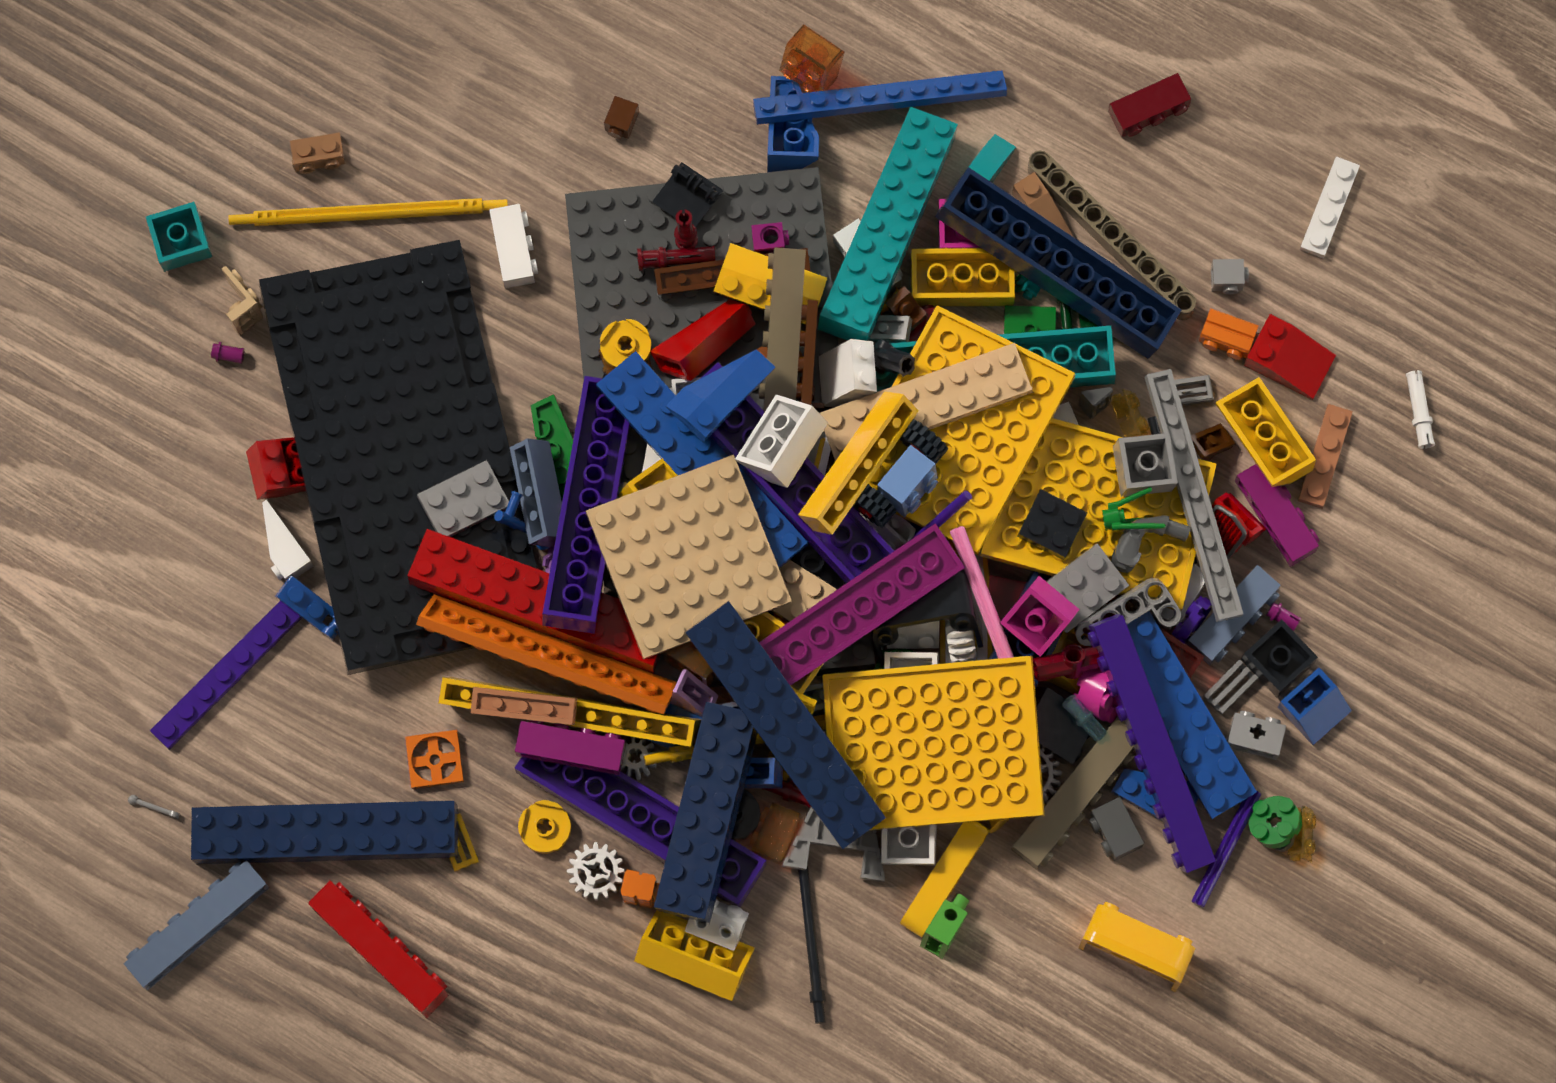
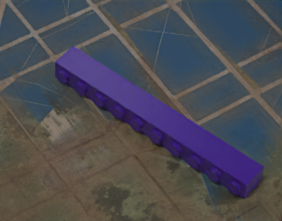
M1116 614L1089 625V641L1092 647H1096L1100 656L1097 658L1098 665L1102 672H1106L1109 682H1106L1107 689L1111 697L1115 696L1117 700V715L1121 722H1125L1128 731H1125L1126 739L1130 746L1134 745L1137 753L1134 756L1135 763L1140 771L1143 770L1146 780L1143 783L1147 793L1153 796L1156 803L1153 805V810L1157 819H1162L1165 827L1162 830V834L1166 843H1171L1174 853L1171 854L1175 867L1188 873L1215 862L1214 854L1124 616Z

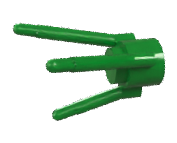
M1148 487L1117 502L1108 503V509L1102 510L1105 530L1166 528L1164 523H1132L1142 518L1125 519L1124 510H1118V507L1152 492V488Z

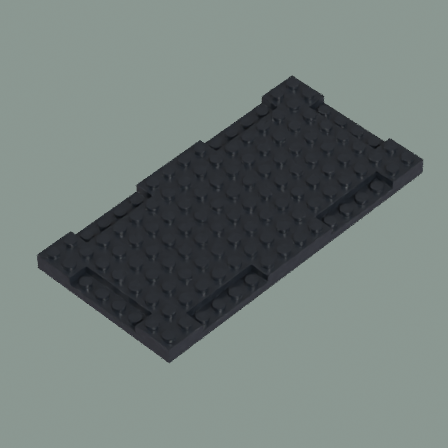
M460 240L410 249V253L315 272L304 270L259 279V288L347 675L475 648L468 643L451 640L446 635L429 632L424 627L416 625L420 613L434 593L412 586L408 580V573L426 530L435 531L417 498V494L486 460L508 501L511 498L512 491L519 493L509 443L495 385L492 381ZM520 501L514 517L525 522ZM494 516L451 536V538L537 569L532 545H529L527 534L495 521Z

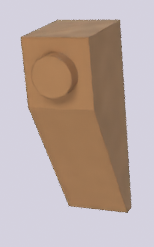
M1035 172L1013 185L1012 195L1014 198L1073 237L1052 197Z

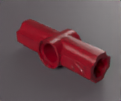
M1068 645L1061 653L1033 658L1034 677L1038 682L1061 676L1077 679L1083 675L1084 671L1100 668L1097 662V658L1100 657L1098 650L1092 646L1082 648L1079 645Z

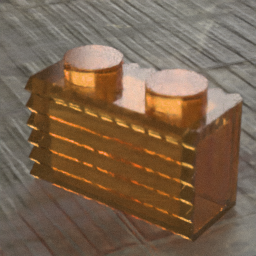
M772 802L770 808L765 807L760 817V821L763 822L760 832L754 831L749 845L753 846L752 852L764 859L782 865L801 821L802 814Z

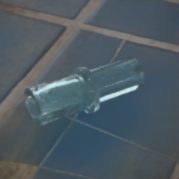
M1075 694L1069 696L1063 702L1062 707L1076 720V725L1082 726L1094 741L1098 742L1104 738L1106 730L1093 717L1092 710L1088 711Z

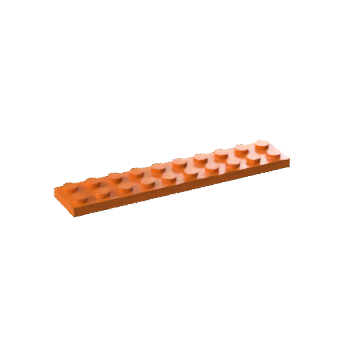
M435 594L420 613L416 624L424 627L429 632L446 635L451 640L468 643L478 650L490 651L503 659H512L522 663L525 667L545 671L550 676L567 679L577 686L589 687L602 695H611L621 699L624 703L644 707L652 713L664 715L671 702L672 692L677 683Z

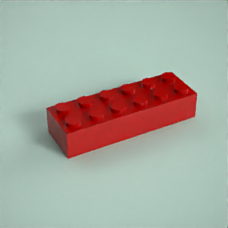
M329 881L308 902L310 907L427 1019L449 996L445 991L448 986L434 972L430 976L426 972L429 968L417 955L414 954L410 957L407 954L410 950L397 936L391 939L388 936L391 932L378 918L372 921L369 918L372 914L359 900L355 903L352 902L350 899L353 896L340 882L335 885L332 881Z

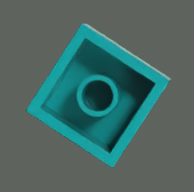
M195 202L145 216L159 263L164 272L213 257Z

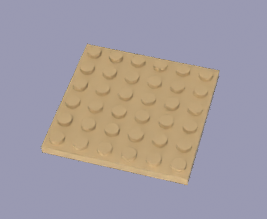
M734 454L586 510V515L643 659L690 642L691 640L685 634V631L727 601L731 603L743 621L792 602Z

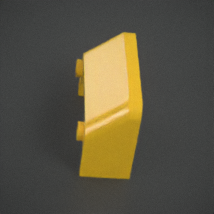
M1104 902V905L1098 904L1079 945V949L1084 950L1085 945L1089 944L1172 982L1171 991L1176 992L1196 949L1191 945L1193 941L1181 935H1178L1177 938L1120 913L1118 912L1119 907L1109 902Z

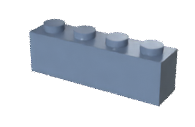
M527 438L510 447L518 491L523 495L520 501L529 545L552 547L555 545L562 501L550 442Z
M1257 565L1236 587L1243 615L1238 618L1216 622L1213 612L1189 638L1186 645L1209 666L1214 660L1219 663L1229 652L1225 648L1231 642L1236 644L1245 635L1246 632L1243 629L1247 624L1254 625L1263 615L1260 610L1266 604L1270 607L1279 598L1280 594L1277 592L1281 585Z

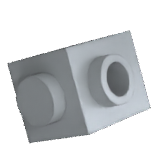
M1213 259L1211 264L1212 291H1223L1224 294H1237L1239 291H1242L1244 284L1249 281V269L1244 267V259Z

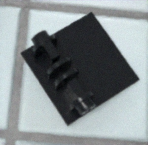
M681 162L679 166L676 164L671 171L672 176L652 203L676 218V214L680 210H682V213H685V210L690 211L692 214V224L697 227L721 195L723 189Z

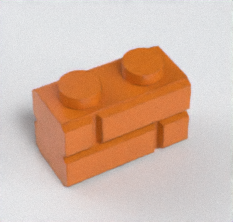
M1210 308L1198 342L1203 343L1202 346L1211 351H1217V349L1226 351L1227 356L1233 359L1241 360L1242 357L1246 359L1259 325Z
M627 869L624 873L620 893L624 903L632 905L639 903L642 907L652 908L660 883H657L655 875L647 873L640 875L638 871Z

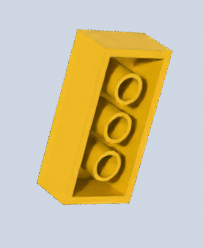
M982 248L911 249V294L920 307L925 305L1014 306V269Z

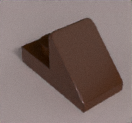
M1221 423L1191 435L1197 458L1205 461H1210L1215 455L1231 449L1236 444Z

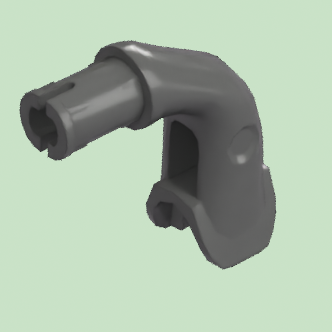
M1166 515L1137 519L1132 523H1164L1166 528L1125 529L1114 548L1111 562L1118 571L1128 573L1140 560L1141 553H1139L1142 537L1146 532L1156 533L1160 536L1165 534L1185 542L1191 527L1170 520L1169 516Z

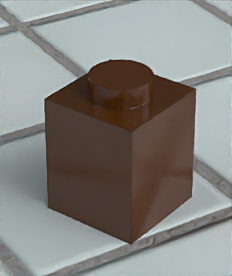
M614 96L604 121L605 131H607L608 135L617 139L622 137L629 139L639 115V105Z

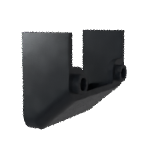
M964 569L871 631L881 666L885 664V646L891 645L898 640V628L948 619L950 626L956 631L973 630L978 648L984 647L981 615Z

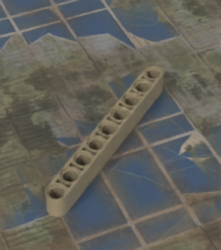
M1039 150L1032 153L1028 163L1029 175L1035 172L1050 196L1135 279L1175 306L1180 301L1187 302L1190 308L1182 310L1177 319L1187 320L1190 318L1196 305L1194 295L1047 152ZM1040 161L1045 163L1046 167L1037 169L1033 164ZM1053 179H1060L1064 185L1056 187L1052 185L1051 181ZM1077 196L1082 202L1073 204L1069 201V198ZM1096 214L1100 220L1092 222L1088 220L1087 215ZM1107 231H1114L1118 237L1109 239L1105 236V233ZM1132 249L1136 255L1128 257L1124 255L1123 250ZM1149 266L1154 270V273L1144 274L1141 268ZM1168 284L1172 290L1170 292H1163L1160 290L1159 285Z

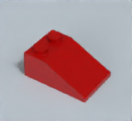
M1269 314L1246 358L1244 366L1313 400L1336 355L1294 325Z

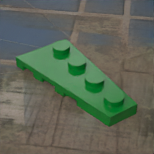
M553 394L532 404L531 412L535 437L537 440L550 442L561 501H563L574 438L558 400Z

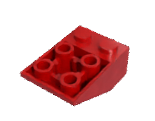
M293 437L256 441L246 451L257 500L278 498L306 491Z

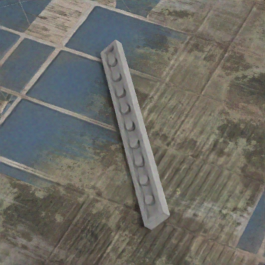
M1168 369L1146 374L1144 378L1161 434L1170 433L1178 481L1176 486L1187 524L1191 527L1190 534L1216 622L1241 617L1243 610L1172 371Z

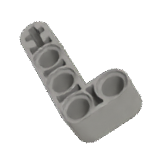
M1149 578L1095 611L1074 628V633L1080 644L1091 646L1089 638L1085 635L1081 637L1083 635L1082 629L1087 627L1090 630L1089 625L1094 624L1093 621L1096 619L1097 621L1103 620V616L1106 613L1123 615L1126 624L1152 609L1162 625L1171 627L1179 622L1181 612L1163 582L1157 578ZM1159 585L1161 587V592L1157 597L1148 596L1147 592L1150 586ZM1129 599L1138 600L1139 605L1136 610L1128 611L1125 609V604ZM1164 608H1174L1175 614L1171 619H1163L1161 617V612Z

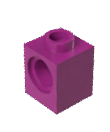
M782 222L751 225L754 252L760 254L773 253L774 248H785V246L789 245L788 230H783ZM773 235L778 240L773 244H769L764 241V238Z

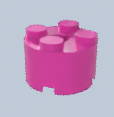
M1100 668L1084 671L1076 684L1080 686L1078 694L1074 693L1073 703L1088 714L1102 721L1112 723L1117 717L1116 707L1118 703L1115 696L1111 697L1107 689L1106 682H1109L1106 672H1102Z

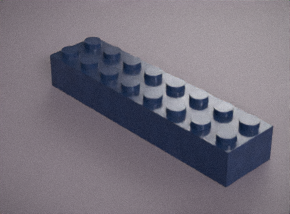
M710 702L705 704L654 908L659 912L706 923L711 921L758 735L741 709Z

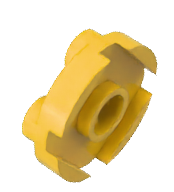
M632 319L619 322L614 321L601 334L600 351L605 362L612 368H616L635 351L646 362L650 356L651 339L648 330L638 321ZM628 339L631 340L630 346L632 348L625 351L621 350L619 342L621 340L623 342H626Z
M541 800L530 805L522 812L518 822V831L523 843L530 850L541 854H548L559 851L568 841L571 834V822L567 812L558 803ZM544 820H548L549 826H552L551 831H547L546 834H542L541 829L537 828L538 824H543Z

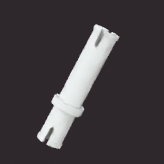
M1417 370V374H1415V371H1410L1406 373L1414 416L1412 425L1416 427L1418 448L1423 449L1425 445V449L1435 446L1431 428L1433 419L1429 416L1422 371Z

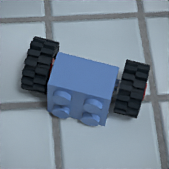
M915 419L911 421L900 437L902 443L908 447L907 450L877 484L878 490L868 484L853 505L866 519L868 518L870 522L875 523L876 526L881 528L887 524L896 512L904 518L909 512L911 514L914 513L921 504V497L926 492L928 494L932 492L938 483L936 480L938 478L936 464L947 452L948 447L933 431L931 432L927 426H923L921 422H917Z

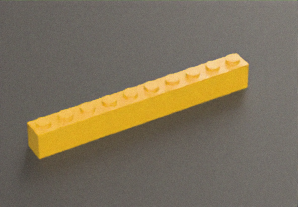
M442 677L439 704L471 709L473 687L553 696L561 695L456 677ZM577 698L575 725H564L692 747L696 743L701 719L667 713L663 715L643 709Z

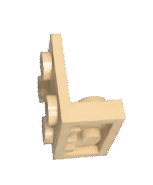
M224 266L222 271L228 283L243 300L242 302L234 303L226 314L233 329L241 336L264 318L260 311L263 306L251 288L246 290L247 287L243 283L244 280L235 269L230 271L227 266Z

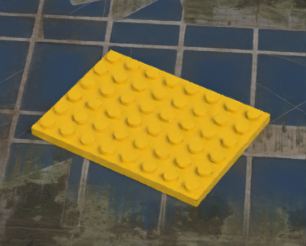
M937 305L910 353L915 358V369L911 375L908 374L904 377L898 375L892 387L1013 344V342ZM1017 344L1015 346L1033 393L930 429L931 432L933 431L937 437L942 439L948 450L936 464L938 477L936 479L938 481L936 487L929 494L926 492L921 497V504L914 513L911 514L909 512L905 519L925 527L965 490L970 492L972 499L941 525L939 529L948 541L954 543L950 531L963 526L976 555L980 552L1075 378L1074 372ZM901 440L897 441L868 483L872 488L878 490L877 484L907 450L908 447Z
M1052 418L984 542L980 556L1054 576L1097 543L1111 561L1114 548L1125 529L1105 530L1102 510L1108 509V503L1117 502L1128 497H1121L1113 453L1114 444L1118 438L1123 437ZM1198 459L1209 495L1216 463ZM1177 486L1171 492L1145 494L1118 507V510H1124L1125 519L1166 515L1169 516L1170 520L1188 526ZM1040 489L1087 512L1064 560L1017 537ZM1146 532L1141 540L1139 548L1141 556L1138 563L1128 573L1119 571L1129 586L1118 595H1123L1149 578H1157L1166 586L1181 612L1196 554L1191 534L1189 532L1188 538L1184 542L1165 534L1160 536L1156 533ZM1159 585L1150 586L1147 592L1148 596L1157 597L1161 592V587Z
M1032 656L823 674L827 737L886 817L870 830L1045 816Z

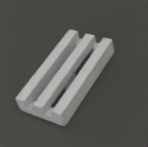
M1210 375L1174 380L1176 387L1200 383L1206 384L1205 387L1177 390L1179 396L1207 393V395L1180 399L1182 406L1213 402L1214 397Z
M1239 659L1203 695V698L1222 715L1258 679V676L1253 674ZM1240 669L1242 672L1215 699H1212L1211 696ZM1247 676L1249 680L1221 707L1218 703Z

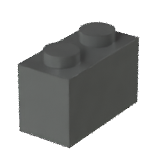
M1120 797L1091 811L1089 823L1095 834L1100 833L1104 841L1101 843V846L1107 857L1112 856L1113 860L1116 861L1143 847L1144 842Z

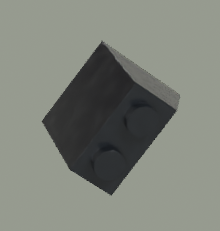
M1036 687L1039 749L1043 748L1045 755L1052 753L1054 755L1053 759L1060 763L1074 764L1082 755V747L1086 739L1093 734L1097 718L1050 688Z

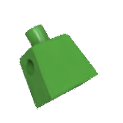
M956 893L951 902L944 900L926 929L920 947L941 959L944 958L968 914L965 908L969 900L965 896Z

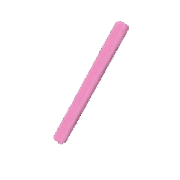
M963 526L950 531L960 560L965 566V573L998 659L1014 657L966 530Z

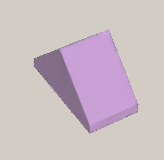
M683 669L672 692L671 704L702 717L706 702L715 703L719 695L687 669Z

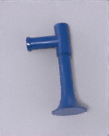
M512 491L506 511H497L494 519L501 524L527 534L525 522L514 517L523 495ZM536 545L537 548H539L540 550H546L550 548L547 546Z

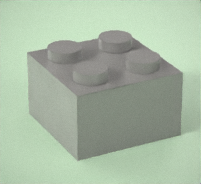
M1170 433L1118 438L1113 446V453L1121 497L1130 496L1148 487L1152 488V492L1148 494L1171 492L1178 481Z

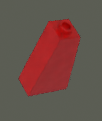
M729 299L653 348L650 353L660 371L692 381L756 324L751 316L752 311L744 302Z

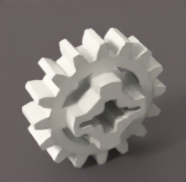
M594 842L593 849H589L585 844L583 853L576 850L577 859L569 860V863L574 867L567 869L569 875H574L569 882L570 885L577 884L575 892L579 893L583 890L585 899L590 894H593L595 901H598L599 894H603L607 899L609 890L616 893L615 884L623 883V880L618 875L625 873L623 868H618L623 863L622 858L615 859L617 851L613 850L609 853L607 844L602 849H599L597 842ZM591 855H596V857L590 861L584 860L585 858ZM607 858L613 865L614 873L606 869ZM597 866H600V870L604 874H596L595 877H592V873L588 869H596ZM578 871L586 874L585 885L581 882ZM604 881L608 883L601 888H596L597 884Z

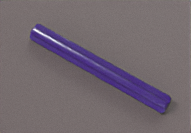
M1257 791L1240 804L1214 855L1216 861L1210 863L1192 898V903L1203 908L1207 903L1253 812L1254 803L1261 797L1260 792Z

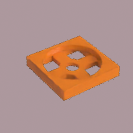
M457 730L405 737L412 789L464 782ZM438 739L449 741L453 745L455 752L442 753L439 751ZM422 741H427L428 752L426 755L414 757L413 751L416 746ZM432 755L439 756L440 761L438 764L433 765L430 763ZM456 763L453 772L448 777L442 779L441 768L445 764ZM427 767L430 769L432 781L421 778L415 772V768Z

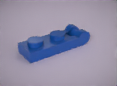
M290 576L275 597L333 641L337 636V627L332 606L296 578ZM327 615L333 618L328 626L322 622Z

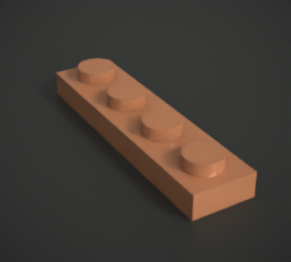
M1331 404L1327 405L1312 453L1316 463L1313 471L1305 476L1298 499L1299 502L1323 509L1353 411Z
M473 687L471 713L575 725L577 698Z

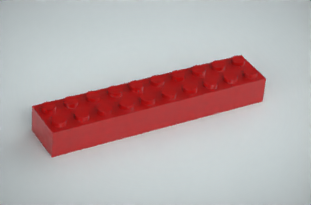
M426 530L408 573L410 585L654 674L662 653L643 659L620 599L601 593L594 634L542 626V613L550 573L438 532Z

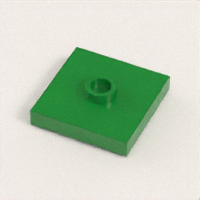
M1005 305L1004 334L1055 330L1056 307Z

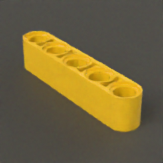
M977 821L962 823L900 921L902 926L921 938L924 936L926 929L944 900L948 899L990 831L989 828Z

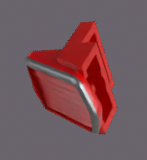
M1224 493L1211 505L1227 560L1233 557L1243 545H1248L1260 537L1266 530L1231 493Z

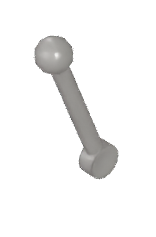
M131 795L128 798V802L131 805L138 804L173 818H179V813L140 800L136 795Z

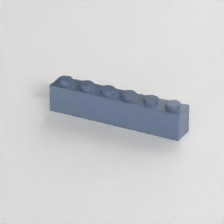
M247 860L244 863L240 861L232 866L228 871L230 874L226 878L213 882L209 886L207 894L202 898L200 896L194 898L188 904V910L182 915L180 913L174 915L167 922L169 926L161 932L159 930L148 937V943L141 949L135 948L126 956L128 960L123 964L144 989L148 991L270 888Z

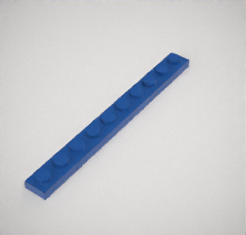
M1003 70L755 98L753 99L756 123L759 125L1007 96V87Z

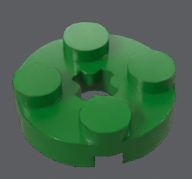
M1272 796L1254 803L1253 812L1249 818V829L1255 839L1267 848L1284 847L1291 843L1290 839L1295 834L1298 835L1301 831L1302 815L1290 798ZM1278 817L1282 819L1281 822L1276 824V827H1273L1270 823L1273 818Z

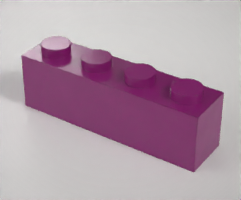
M1257 464L1236 476L1235 483L1262 525L1266 528V531L1289 567L1317 551L1319 538L1314 530H1309L1303 522L1305 517L1298 507L1294 508L1290 501L1291 495L1285 486L1272 487Z
M521 721L515 747L516 756L620 775L626 747L625 740H622L620 735L606 733L605 736L595 735L594 730L580 728L578 732L569 730V726L554 723V726L551 727L543 725L544 722Z

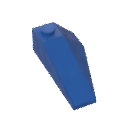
M771 76L770 97L802 93L796 77ZM812 118L769 123L767 172L803 169L818 160L819 135L814 128Z
M756 349L683 387L665 407L704 443L776 367Z

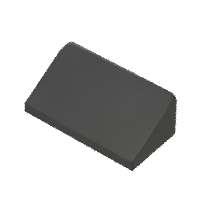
M1106 387L1082 391L1078 405L1090 419H1093L1110 405L1113 389Z

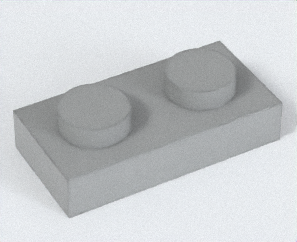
M879 315L869 341L876 343L878 339H881L888 343L909 342L912 319L910 316Z

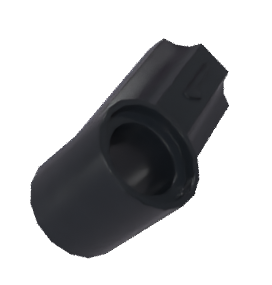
M877 340L874 345L875 371L882 374L888 371L902 377L908 374L911 375L915 369V358L909 353L896 349L884 340Z

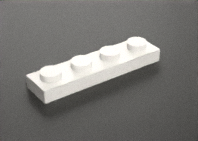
M1339 157L1335 158L1300 250L1324 259L1360 165Z

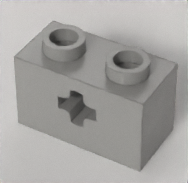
M1240 711V714L1235 713L1232 718L1227 742L1231 749L1277 760L1286 725H1282L1281 721L1275 718L1266 717L1265 720L1255 718L1254 713ZM1254 729L1259 730L1260 736L1258 739L1253 738L1254 734L1252 732Z

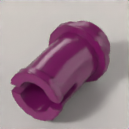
M222 342L214 343L211 358L215 359L216 362L225 360L242 364L245 348L223 345Z
M1274 602L1266 616L1270 617V621L1275 620L1279 622L1282 619L1294 631L1301 617L1281 607V603L1277 604Z

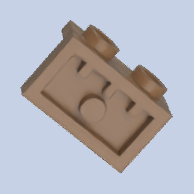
M340 132L290 141L292 165L295 172L308 174L318 168L325 167V169L330 170L345 164Z

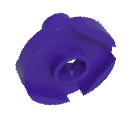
M1200 596L1196 602L1193 601L1185 613L1189 617H1186L1183 622H1179L1172 632V635L1176 637L1175 639L1183 645L1187 644L1190 633L1199 629L1212 609L1210 599Z

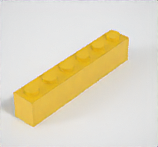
M884 391L798 514L813 531L833 535L919 410L904 394Z

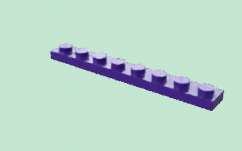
M279 601L150 732L170 750L302 617Z

